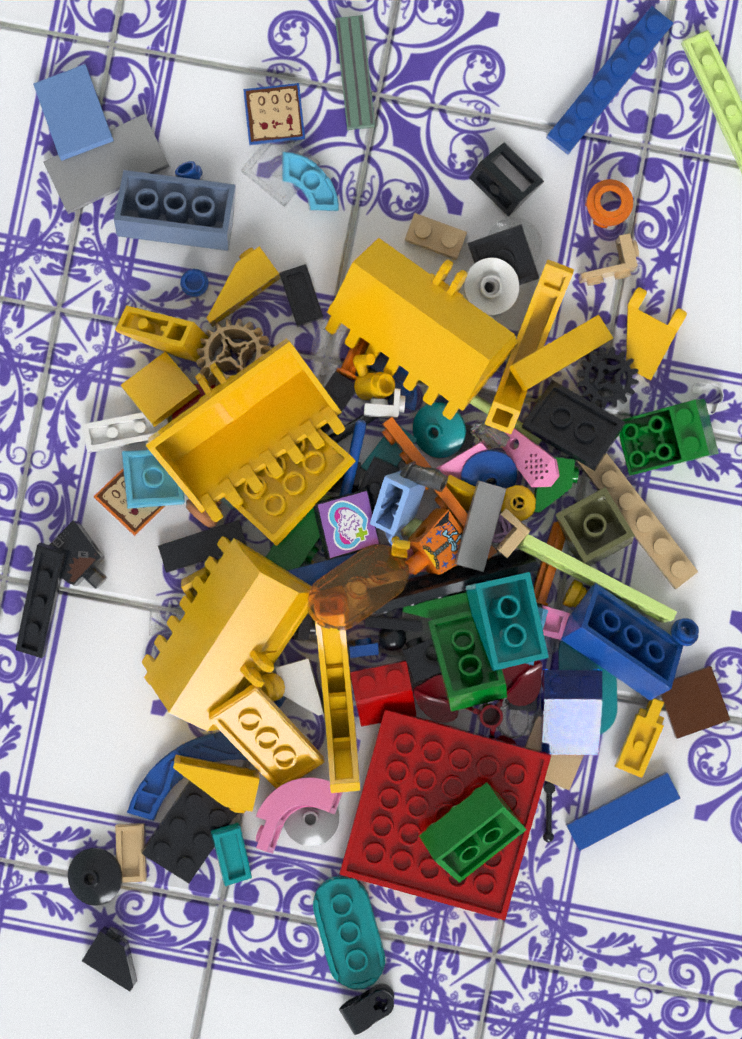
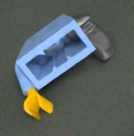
M414 461L407 464L401 471L384 477L370 524L385 532L389 543L392 545V556L408 557L407 550L410 549V541L402 540L400 531L416 516L425 487L442 492L445 488L448 476L441 473L439 469L424 468L416 465Z

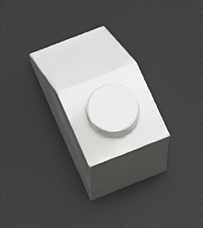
M310 658L275 668L276 674L284 681L285 692L283 696L316 715L324 714Z

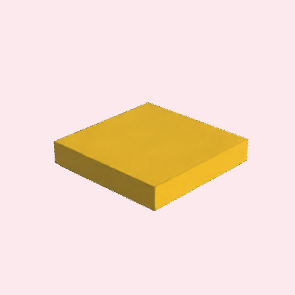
M166 351L121 384L122 389L154 427L199 394L198 389Z

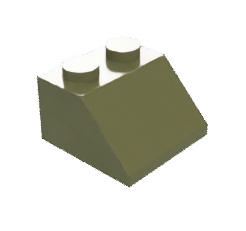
M606 487L555 515L574 557L589 566L632 544L635 536Z

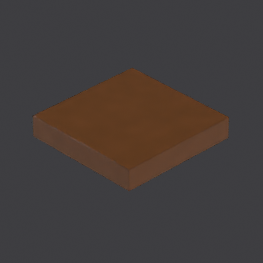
M711 666L674 678L672 689L660 695L676 739L730 720Z

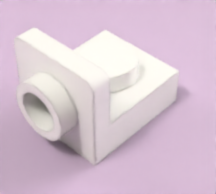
M394 389L393 405H388V400L371 399V403H365L364 416L393 417L398 419L399 412L404 413L405 396L400 395L401 389Z

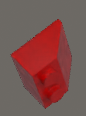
M406 660L350 671L361 727L381 723L385 708L417 716Z

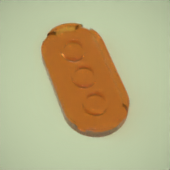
M374 544L361 549L312 585L307 604L311 618L318 625L326 629L333 628L339 631L354 627L404 590L410 573L409 565L405 562L406 558L392 556V547L388 545Z

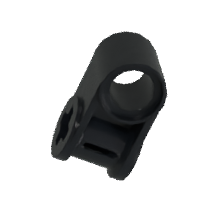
M379 983L362 994L349 999L339 1008L340 1013L354 1035L364 1032L374 1023L392 1012L394 1008L393 989L387 984ZM380 996L381 999L387 998L386 1004H383L381 1001L376 1003L377 997Z

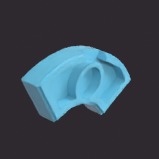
M282 152V181L292 183L302 190L308 199L309 210L339 211L335 188L323 170L315 162L302 155Z

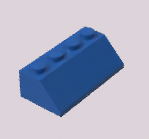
M597 583L592 585L568 617L561 638L562 641L648 700H652L672 689L683 645L677 643L670 634Z

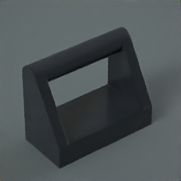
M505 142L485 157L469 177L508 217L544 183V180ZM500 155L531 184L524 192L493 163Z

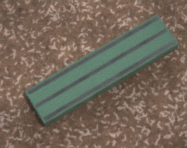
M363 15L335 18L347 131L375 128Z

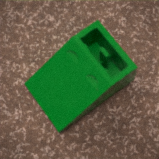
M694 399L622 419L625 421V426L620 432L619 437L629 476L719 454L705 399Z

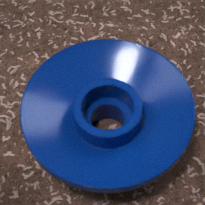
M485 450L474 454L465 462L461 471V480L475 487L477 481H482L507 489L516 483L517 468L512 458L504 452ZM489 478L495 479L492 482H486Z

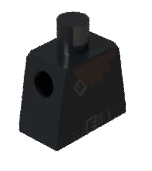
M73 520L49 544L67 550L62 579L69 584L78 586L85 579L93 588L97 589L108 578L97 568L105 558L78 521Z

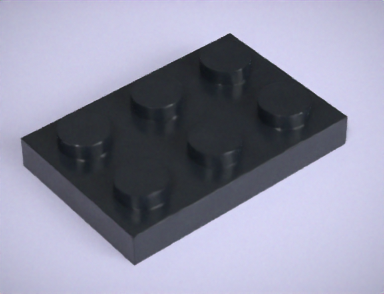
M552 380L523 422L522 429L595 471L624 428L625 421Z
M189 780L141 850V854L189 884L214 848L211 830L230 825L237 813L229 810V807L220 804Z

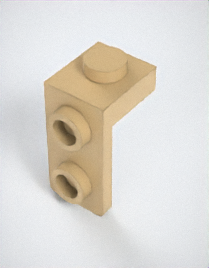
M630 233L619 235L615 241L620 260L619 265L581 273L578 277L579 283L587 282L588 286L603 283V278L614 276L615 280L630 277L631 272L638 266L636 257H639L636 240L632 241Z

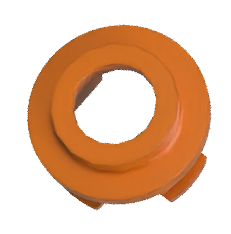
M606 179L596 183L591 188L585 206L589 215L594 220L593 224L607 229L608 226L621 224L629 217L633 209V196L629 188L622 182ZM611 191L619 195L621 205L617 210L606 211L603 209L600 199L605 192Z

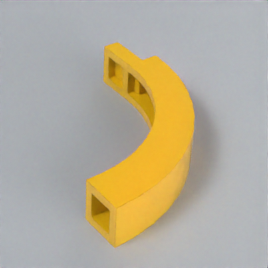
M547 259L516 337L519 344L509 355L485 425L512 434L527 391L524 392L509 367L544 347L574 269Z

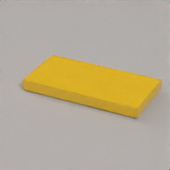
M251 685L209 712V720L276 789L287 782L300 779L325 763L324 756L260 687Z

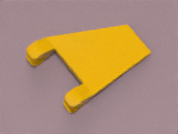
M638 287L627 305L626 361L632 358L634 361L630 368L638 369L637 374L651 381L677 331L686 318L687 312L679 308L675 310L668 325L638 310L647 294L646 290Z

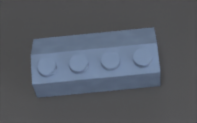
M123 170L114 215L116 234L118 237L228 251L233 227L236 185Z

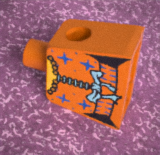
M435 508L408 538L414 554L404 563L413 575L418 574L422 569H425L428 573L439 575L456 566L454 563L463 531L449 509Z

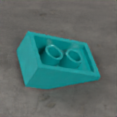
M530 572L466 586L471 614L493 671L549 658Z

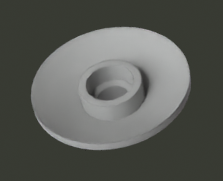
M314 807L301 808L287 818L284 828L290 838L301 845H321L327 842L338 828V807L335 815ZM313 814L316 817V822L308 824L305 820L306 815Z

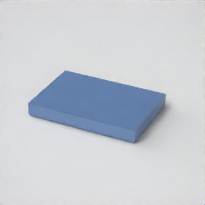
M86 64L33 83L61 161L114 141Z

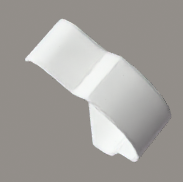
M702 382L695 383L703 386L707 385L706 383ZM708 382L718 388L721 395L719 403L723 402L724 394L722 388L715 382ZM693 384L691 393L701 395L703 388ZM706 403L709 415L716 412L719 403L715 404L713 413H711L713 405Z

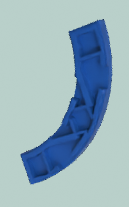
M222 732L210 733L190 740L168 753L148 772L138 786L127 813L152 821L156 819L159 808L168 793L184 778L182 774L173 768L175 754L212 762L249 760Z

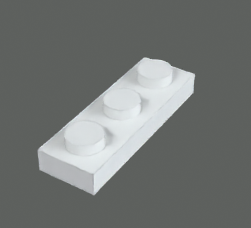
M141 412L82 424L87 452L91 453L147 442L151 435L169 423V419L166 418L154 427Z

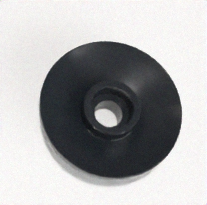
M89 848L78 853L71 861L68 869V883L73 894L81 902L94 906L103 905L111 901L118 894L122 885V870L119 862L110 852L101 848ZM88 874L94 876V883L89 882Z

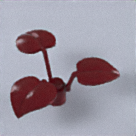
M534 661V665L525 663L502 669L506 682L507 699L511 704L524 706L532 703L537 698L542 682L543 664L541 661ZM441 675L433 676L414 688L413 693L418 706L432 720L448 723L458 717L459 710L452 712L450 710ZM504 698L497 700L496 704L484 703L479 709L473 706L464 708L477 714L479 721L485 727L490 728L489 737L495 738L496 727L503 720V713L500 708L503 705ZM500 735L495 738L516 744L509 735Z

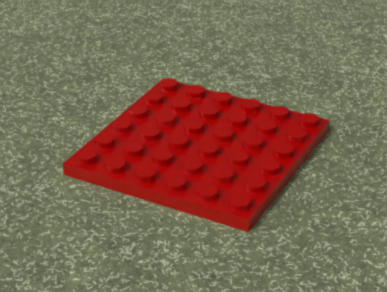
M385 708L339 875L505 921L551 754ZM487 782L502 797L527 830L459 883L434 861L419 835L426 831L431 824L445 816L452 807L469 797L475 789Z

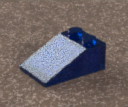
M542 669L541 751L551 755H598L602 711V670Z

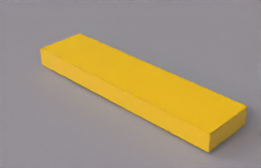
M597 315L514 363L509 369L525 392L613 339V336L601 317Z

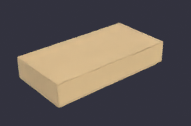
M145 823L116 824V859L122 870V883L146 882V856L141 854V850L146 844Z

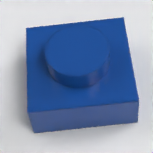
M371 638L354 640L355 645L349 646L350 658L379 655L378 642L372 643Z

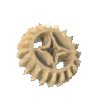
M238 318L235 325H232L231 321L227 319L225 327H221L219 323H216L215 328L217 331L207 330L206 334L209 339H200L201 344L205 347L197 349V353L201 358L196 363L198 367L202 368L200 373L207 377L210 386L215 384L216 387L220 384L217 377L211 372L210 365L214 362L223 372L234 370L239 373L246 368L247 361L253 357L252 354L256 353L255 360H257L272 349L271 346H268V337L262 336L261 328L254 329L253 323L250 321L243 327L242 320ZM232 339H244L249 342L235 343ZM223 344V351L213 361L216 350ZM229 349H232L233 353L238 356L240 365L237 364L236 360H233V358L230 357L231 353Z

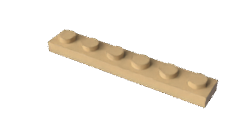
M607 453L595 471L575 460L598 491L606 487L634 533V538L674 589H677L698 573L694 565Z

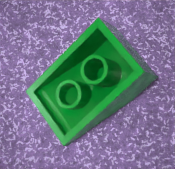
M471 610L428 621L451 712L507 698L506 682L502 669L492 670Z

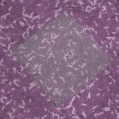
M295 141L262 144L243 166L241 172L285 207L298 192L299 188L292 183L282 181V152L302 155L315 162L317 166L320 165V162Z

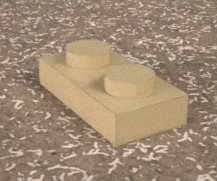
M414 213L405 241L457 260L467 232Z

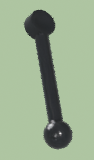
M548 782L543 787L546 792V832L543 834V840L550 843L554 840L551 827L552 793L555 791V786Z

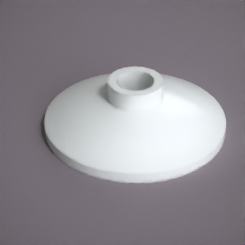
M485 258L474 263L469 268L463 287L465 297L470 303L487 315L501 314L513 306L519 294V280L515 270L507 262L498 258ZM487 282L493 286L491 293H488L484 288Z

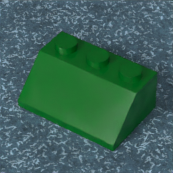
M486 782L483 786L475 789L460 804L452 807L445 816L431 824L419 837L434 861L460 883L527 829L502 797Z

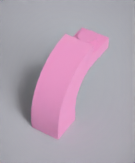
M300 778L278 787L265 799L256 814V817L266 820L265 825H261L256 834V842H258L256 848L273 854L285 821L292 813L301 808L314 807L335 815L343 792L331 793L330 781L319 778Z

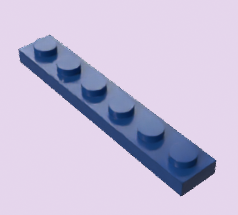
M651 6L546 138L569 155L670 30L673 22Z

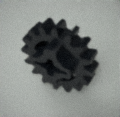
M603 347L599 348L598 356L590 352L588 354L590 362L582 360L580 365L584 370L578 371L576 376L583 378V381L577 384V387L585 388L581 396L584 398L589 395L592 397L590 400L592 403L599 401L600 408L602 409L606 407L607 403H610L612 409L616 408L617 400L625 404L627 402L625 394L633 396L635 391L630 387L639 383L637 379L632 378L638 372V369L630 368L634 360L632 358L627 361L624 360L625 351L616 355L615 347H611L608 353H605ZM602 360H611L618 364L616 366L607 365ZM591 368H593L595 378L594 382L590 384L589 373ZM617 371L611 379V383L608 381L598 385L604 374L608 375ZM625 372L626 382L624 388H622L620 379L621 374ZM599 390L608 391L613 396H602L597 392Z

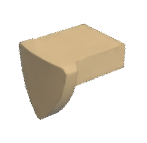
M505 508L500 515L514 527L498 544L496 549L508 558L531 529Z

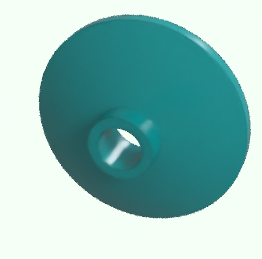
M434 402L432 405L427 404L417 412L413 421V436L417 438V445L423 452L435 458H446L458 452L464 444L466 437L465 422L458 411L451 420L443 416L442 412L447 405L444 402ZM433 427L438 430L437 437L432 432Z

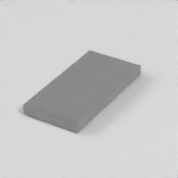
M145 114L111 129L113 142L61 161L59 155H56L43 162L68 214L120 190L123 170L154 174L169 167Z

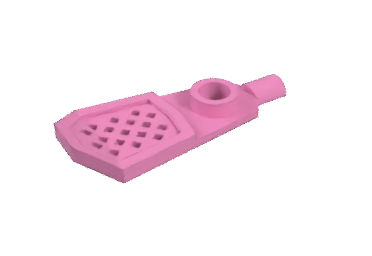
M515 428L512 434L494 429V432L501 438V447L512 458L516 467L531 487H551L560 476L556 458ZM516 440L519 441V446L517 449L514 448V442Z

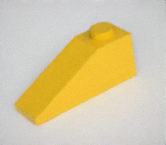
M260 246L255 250L251 247L239 256L240 260L236 262L207 316V320L212 327L281 279L280 274Z
M127 305L115 328L116 332L163 352L166 351V353L175 357L195 362L201 357L197 353V349L205 347L201 344L200 339H209L195 322Z
M175 754L173 768L220 804L229 807V810L236 813L253 812L260 780L258 770Z

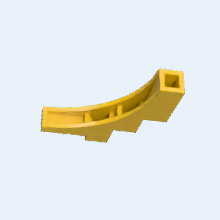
M343 598L314 599V617L326 724L331 793L360 791L357 735Z

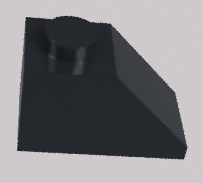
M104 926L85 954L82 962L131 992L137 982L129 941L124 938L125 935L117 928L111 926L107 928Z

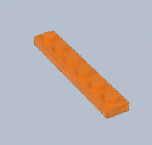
M393 417L382 424L384 430L381 433L391 446L396 443L402 450L399 456L406 465L415 461L418 466L432 468ZM446 486L442 492L433 490L437 495L434 501L439 508L449 509L462 531H464L468 513ZM492 544L487 559L497 553Z

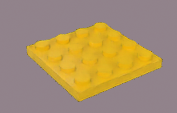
M321 429L317 430L325 442V445L321 448L315 449L308 438L297 444L305 457L303 461L295 464L287 452L276 459L284 470L282 476L277 479L274 478L267 467L256 474L264 485L261 491L254 493L247 482L236 488L244 501L236 509L276 546L356 462L350 454Z

